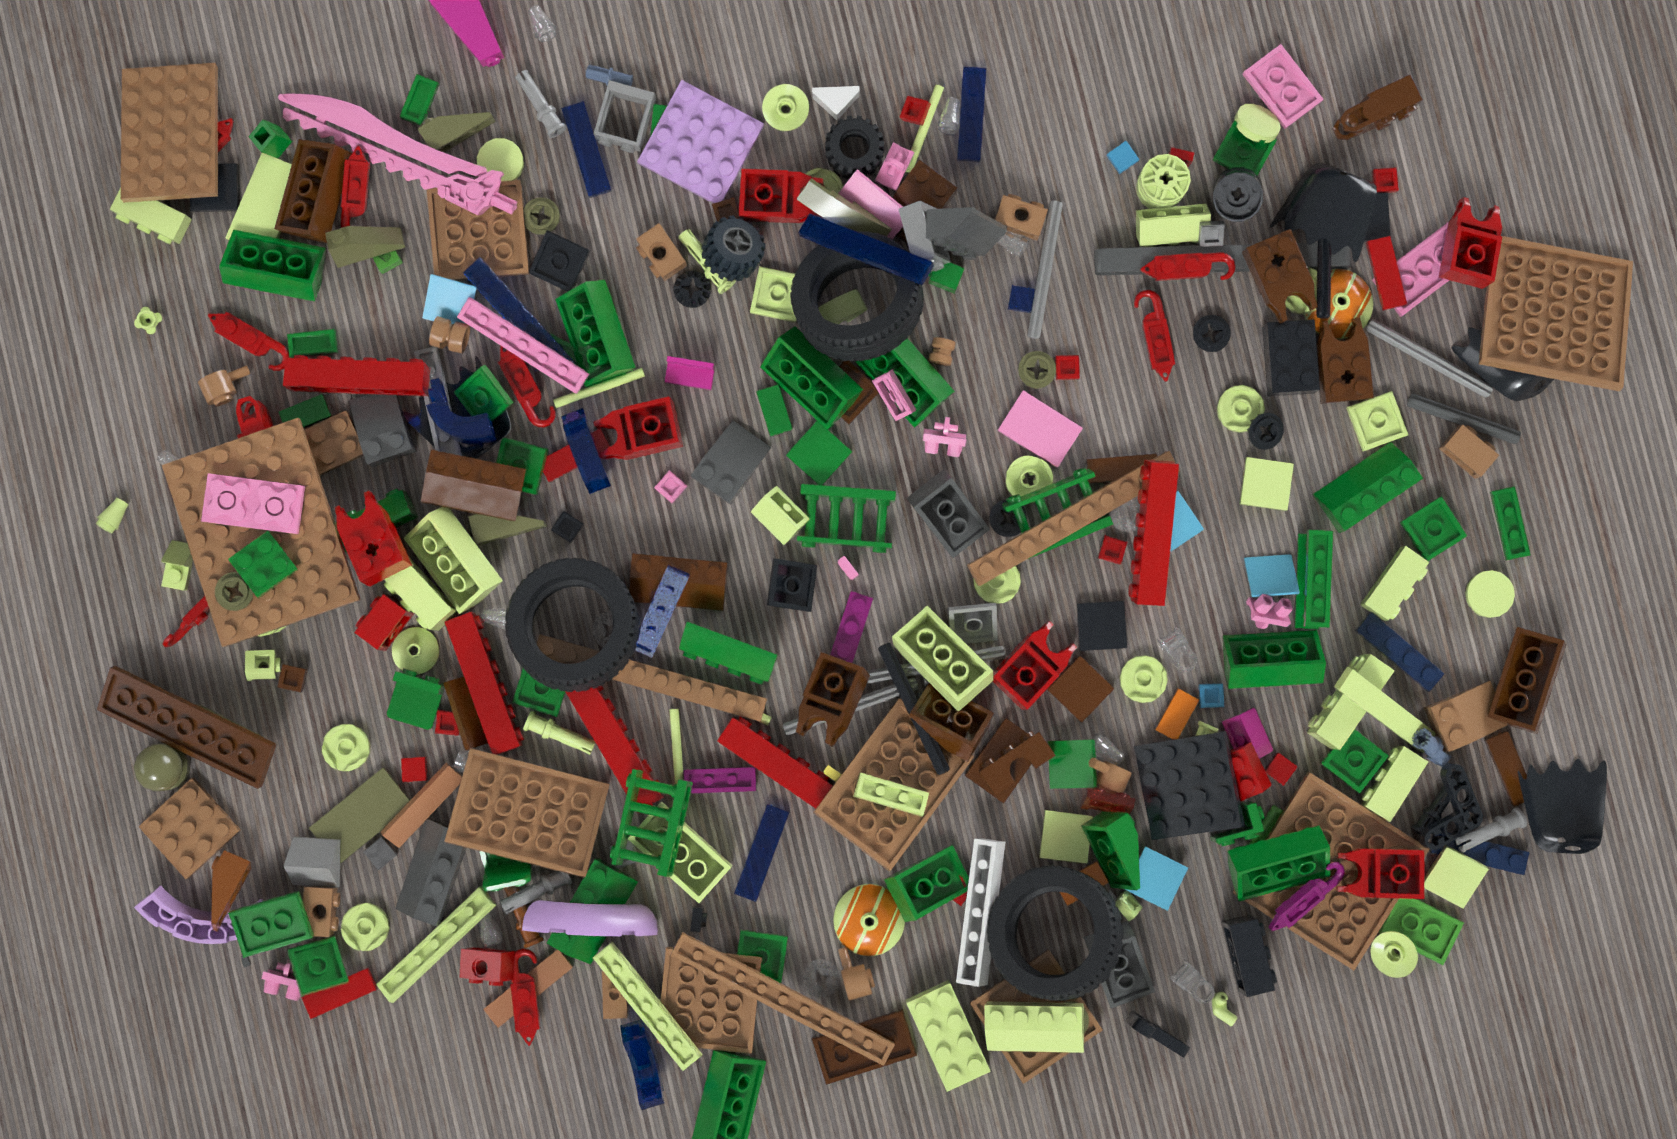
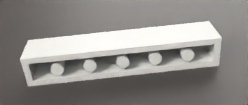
M983 838L974 839L956 983L977 987L988 985L991 953L988 947L990 943L987 941V929L989 928L987 924L995 899L999 897L1006 842Z

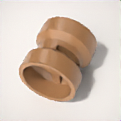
M934 337L932 341L933 352L930 353L928 361L937 365L951 366V352L955 349L956 342Z

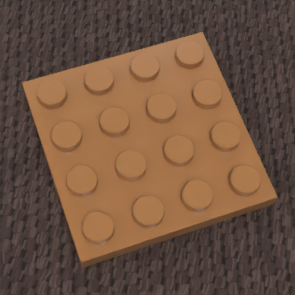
M521 180L502 181L499 187V193L518 202L516 205L517 209L514 210L512 215L493 206L484 214L478 216L445 200V198H441L438 195V188L427 189L434 275L454 281L529 274Z
M667 947L661 993V1003L697 1048L752 1054L758 1000L671 956L673 947ZM724 953L758 972L761 971L762 957Z
M1049 949L1028 962L1031 967L1039 972L1049 975L1064 974V971ZM1003 979L969 1003L985 1026V1004L987 1001L1063 1003L1064 1001L1033 997L1019 991L1006 979ZM1081 997L1066 1000L1075 1001L1077 1003H1084ZM1084 1003V1008L1089 1016L1088 1029L1084 1033L1085 1043L1100 1033L1102 1028ZM1002 1051L1023 1084L1070 1053Z

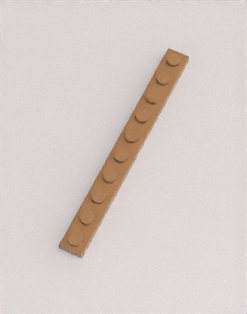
M1165 451L1151 459L1175 462L1170 451ZM1141 466L967 564L978 586L985 584L1137 497L1139 490L1142 489L1143 480L1140 478Z
M539 634L537 646L543 654L556 662L564 664L580 663L600 652ZM629 660L622 671L620 670L619 674L612 679L760 722L767 703V699L633 660Z
M684 932L681 933L671 952V956L883 1066L895 1046V1043Z

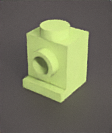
M275 650L245 651V675L247 681H252V679H276V672H281V659L276 658ZM262 665H267V666H268V668H260V667H261Z

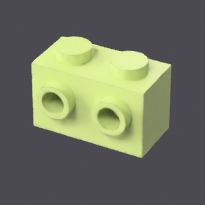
M778 486L769 491L751 511L783 545L791 540L810 520Z

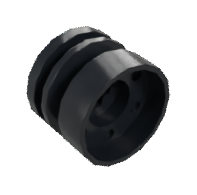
M1232 167L1223 171L1217 177L1213 186V203L1216 211L1223 218L1232 222H1243L1252 218L1260 210L1263 203V188L1259 177L1252 170L1244 167ZM1237 187H1240L1241 192L1244 194H1240L1236 198L1231 191H1236Z

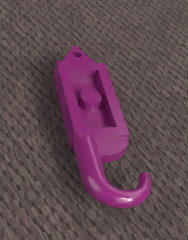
M1339 862L1330 863L1326 866V870L1336 868L1337 871L1329 880L1325 882L1322 879H1311L1300 887L1296 893L1275 910L1276 915L1268 928L1271 931H1275L1286 926L1288 928L1293 926L1341 882L1345 873L1344 866Z

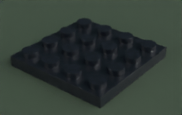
M1226 731L1134 746L1152 840L1245 826Z

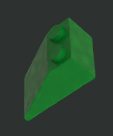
M1102 811L1081 825L1110 887L1137 891L1140 889L1138 833L1134 827L1135 822L1128 813Z
M950 845L885 878L884 881L904 921L909 922L918 920L967 892L969 877L953 845ZM959 876H961V877L963 878V880H964V882H965V884H966L965 887H964V885H963V883H962V881H961V879H960Z

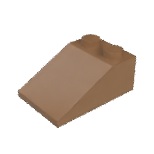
M1491 681L1484 682L1424 707L1432 729L1436 733L1435 736L1443 741V751H1453L1507 726L1504 723L1488 718L1495 696Z

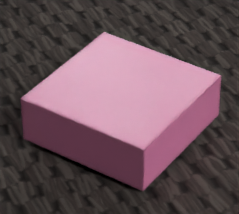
M669 470L654 488L673 504L688 486Z
M845 556L838 560V565L850 580H854L859 576Z

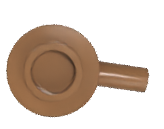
M246 365L229 373L226 370L216 371L200 379L198 385L207 404H215L217 407L232 401V396L237 393L232 381L249 375L250 371Z
M1091 758L1089 766L1099 771L1097 774L1098 789L1114 797L1117 793L1123 795L1132 773L1105 760L1102 762Z
M847 947L839 949L838 952L843 967L841 974L849 1001L871 995V988L875 987L871 969H865L864 964L852 967Z

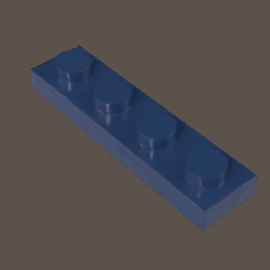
M1372 612L1355 629V632L1427 692H1430L1445 674Z
M1454 840L1447 845L1461 852L1458 848L1466 844V842L1456 845ZM1485 841L1461 853L1485 866L1525 875L1530 852ZM1443 847L1437 850L1430 849L1429 852L1439 855Z

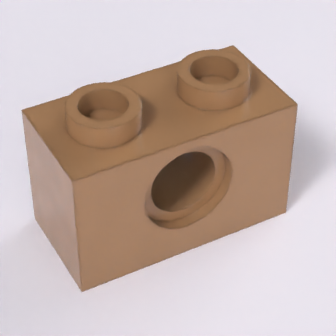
M1003 195L995 220L1007 226V231L1037 241L1048 209H1045L1044 205L1038 202L1021 201L1022 198L1017 195ZM1023 211L1027 214V219L1020 221L1015 217V213Z
M660 223L636 238L639 244L636 249L643 259L648 257L652 263L649 268L656 278L661 276L663 281H666L687 267L686 261ZM657 249H664L666 251V255L661 259L653 256Z
M304 887L303 904L314 936L330 937L334 935V931L338 930L339 918L335 916L336 907L340 905L341 895L337 893L338 888ZM318 905H323L326 908L325 917H320L317 914L316 909Z

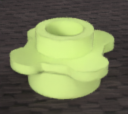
M143 307L137 315L134 325L136 328L145 329L148 334H154L157 324L162 321V315L150 311L148 307Z

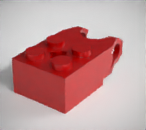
M741 169L739 216L743 217L744 221L802 223L811 219H821L822 216L802 204L797 198L811 178L821 186H824V179L788 170ZM768 192L770 197L762 200L760 196H764V193Z
M1463 197L1458 201L1455 212L1448 222L1439 278L1481 289L1495 282L1502 243V223L1499 206L1494 205L1492 208H1489L1483 221H1479L1472 215L1469 198Z
M251 396L238 399L236 414L241 434L237 435L238 438L274 426L269 411L259 400L256 401ZM250 401L251 403H247V404H246V407H245V410H244V413H243V412H242V409H241L242 405H243L245 402ZM254 406L255 411L250 415V409Z
M669 396L626 406L593 421L594 427L597 429L606 428L617 431L616 443L605 451L600 452V457L603 460L614 458L630 460L684 447L675 403ZM653 423H656L658 425L656 430H649L653 428Z
M368 490L364 492L365 511L359 518L352 519L340 505L334 508L337 516V530L358 579L370 587L412 566L388 512L378 504L373 493Z
M1047 621L1040 629L1029 633L993 671L992 682L1021 710H1028L1059 677V674L1067 667L1071 654L1077 648L1073 643L1058 653H1053L1049 650L1046 638L1054 625L1051 621ZM1020 672H1027L1025 675L1026 681L1020 679Z
M1356 849L1348 853H1336V858L1351 861L1358 870L1356 880L1351 884L1336 886V892H1348L1357 897L1425 899L1424 850ZM1396 867H1398L1397 871H1401V876H1398L1397 880L1393 877V871H1395Z

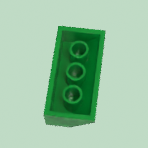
M233 229L219 265L222 282L224 284L315 302L322 283L326 248Z
M605 280L584 282L555 299L570 344L574 347L575 351L573 352L577 364L580 368L590 373L584 383L585 387L623 375L636 368ZM578 348L587 352L586 358L588 363L586 367L582 363L585 357L579 354Z
M796 326L779 336L760 366L764 372L827 430L854 404L863 391V388L826 354L815 349Z
M908 338L894 350L880 357L855 361L871 380L893 369L916 408V411L905 416L914 428L955 392Z
M1389 442L1312 495L1338 533H1342L1415 485L1423 477L1410 458L1392 442Z
M394 489L385 494L386 498L380 501L377 500L378 504L388 512L395 528L419 517L407 492L404 490ZM365 508L358 512L356 510L349 511L347 515L352 519L359 518L364 513ZM342 542L345 553H347L345 546Z
M687 622L685 625L679 650L684 651L682 656L696 660L697 656L706 659L705 664L717 669L719 664L728 667V673L739 677L741 673L750 675V681L763 685L764 681L769 682L778 659L777 654Z
M1317 630L1222 636L1224 672L1228 689L1324 683L1326 660Z
M1320 825L1308 827L1290 834H1282L1279 837L1268 840H1260L1256 843L1235 847L1227 851L1228 867L1238 902L1305 884L1311 879L1330 877V870H1326V866L1330 864V846Z
M597 857L570 903L626 904L638 880ZM566 931L564 933L552 932L547 944L570 957L591 965L594 960L593 957L596 956L607 936L567 935Z
M713 1050L692 1139H748L766 1065L765 1060L729 1051Z

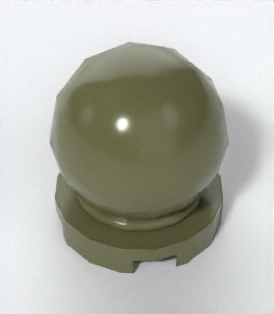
M152 744L144 748L136 756L133 767L135 777L144 788L154 792L177 788L185 782L190 772L187 754L167 744Z

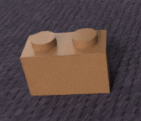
M1461 425L1456 427L1439 449L1474 479L1482 477L1498 458L1499 454L1495 452L1496 448L1488 441L1483 442L1478 438V433L1472 427Z

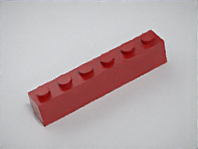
M294 355V358H285L283 386L291 392L428 396L431 369L420 359H409V362H400L396 358L377 361L376 358L372 357L354 360L352 357L343 356L340 357V360H336L328 356H317V359H308L304 355Z
M1145 460L1140 470V478L1143 481L1142 489L1138 492L1140 511L1136 514L1135 519L1138 531L1137 536L1133 540V549L1135 551V560L1131 562L1133 581L1128 589L1131 601L1137 605L1165 606L1179 464L1172 461Z
M469 612L445 621L491 753L499 755L523 746L522 740H524V735L520 726L516 727L513 718H516V713L512 704L508 705L505 696L508 695L505 683H500L497 674L500 673L497 661L491 659L489 651H492V647L488 637L484 638L481 629L484 628L480 615L476 616L475 612Z
M603 686L581 692H576L575 690L573 692L565 691L626 795L628 791L626 780L629 773H632V769L642 770L643 779L654 781L650 775V772H652L651 766L646 759L641 760L637 753L640 751V748L634 739L629 740L625 733L628 731L626 724L622 718L617 719L613 713L616 710L610 698L605 699L601 692L604 690ZM639 788L636 802L652 805L664 797L661 792Z
M740 716L738 720L733 717L717 742L816 809L833 786V784L828 782L830 777L820 770L817 773L809 769L811 764L803 758L798 757L797 760L789 755L791 750L781 743L775 746L769 741L771 737L762 730L756 733L749 728L752 724Z

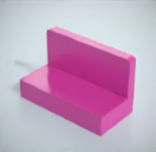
M667 356L666 361L668 364L665 383L712 390L715 365L713 363Z
M1255 708L1222 721L1233 749L1252 742L1259 759L1273 751Z

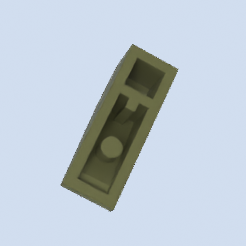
M490 112L437 116L434 119L432 117L426 119L421 123V127L417 129L429 147L445 153L496 121Z
M347 226L325 233L328 250L338 268L405 248L400 227Z
M475 513L472 516H468L475 544L477 545L487 544L547 527L546 522L543 520L518 515L515 522Z

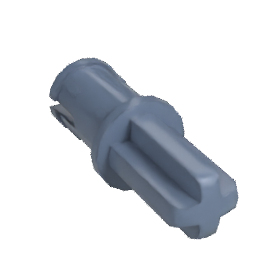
M588 65L586 69L587 79L606 83V86L609 80L632 86L633 75L613 71V68L605 69L594 65Z

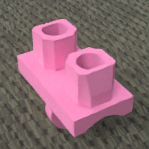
M893 142L875 182L897 191L914 152Z
M945 417L944 423L935 422L934 429L937 430L924 428L923 441H925V452L937 454L939 443L948 444V456L959 457L962 446L965 447L966 434L953 433L958 431V425L949 424L950 417Z
M1262 594L1258 599L1249 597L1246 601L1251 609V620L1255 621L1257 628L1265 629L1269 624L1285 627L1290 625L1289 614L1293 607L1289 599L1281 598L1277 603L1273 602V598L1269 595Z
M290 959L287 960L286 964L279 962L276 969L284 972L271 969L263 972L262 979L265 980V993L277 995L280 985L283 984L288 986L286 998L295 1001L301 998L295 976L292 975L293 969Z

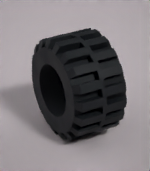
M850 115L844 121L842 118L837 120V125L833 124L830 127V132L827 133L825 142L826 159H828L829 166L834 168V172L836 174L841 173L843 178L852 177L857 169L867 177L868 173L873 174L875 168L881 164L884 153L882 132L878 131L879 127L876 124H871L870 119L866 118V120H863L862 116L857 115V118H852V115ZM849 137H860L867 142L869 149L863 157L851 159L841 152L842 142Z

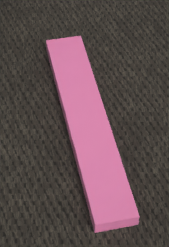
M471 297L468 298L457 316L463 322L576 394H578L590 373Z

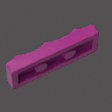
M853 591L850 592L830 654L831 656L853 663L873 598Z
M756 768L685 769L684 780L693 782L691 793L756 791Z

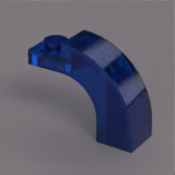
M440 378L430 380L432 388H429L428 392L432 403L426 405L432 420L445 435L457 442L469 445H481L496 441L492 420L488 413L472 417H462L454 414L449 408L443 382Z
M581 408L562 415L563 429L588 493L591 494L610 487L609 476L593 439L584 409Z
M640 1019L620 1025L622 1042L633 1070L641 1110L664 1104L662 1077L645 1023Z

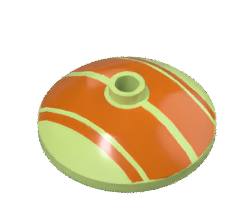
M1331 269L1330 316L1326 319L1317 318L1316 311L1310 314H1304L1306 320L1315 319V332L1318 334L1320 322L1328 321L1329 328L1336 339L1348 338L1352 319L1360 317L1362 328H1364L1371 318L1373 312L1371 290L1367 283L1356 273L1345 269ZM1339 297L1345 300L1344 305L1338 303Z
M863 884L848 890L837 903L834 912V929L837 937L847 949L863 956H876L890 950L899 941L905 926V921L890 891L876 884ZM868 917L874 919V923L871 926L865 924V919Z

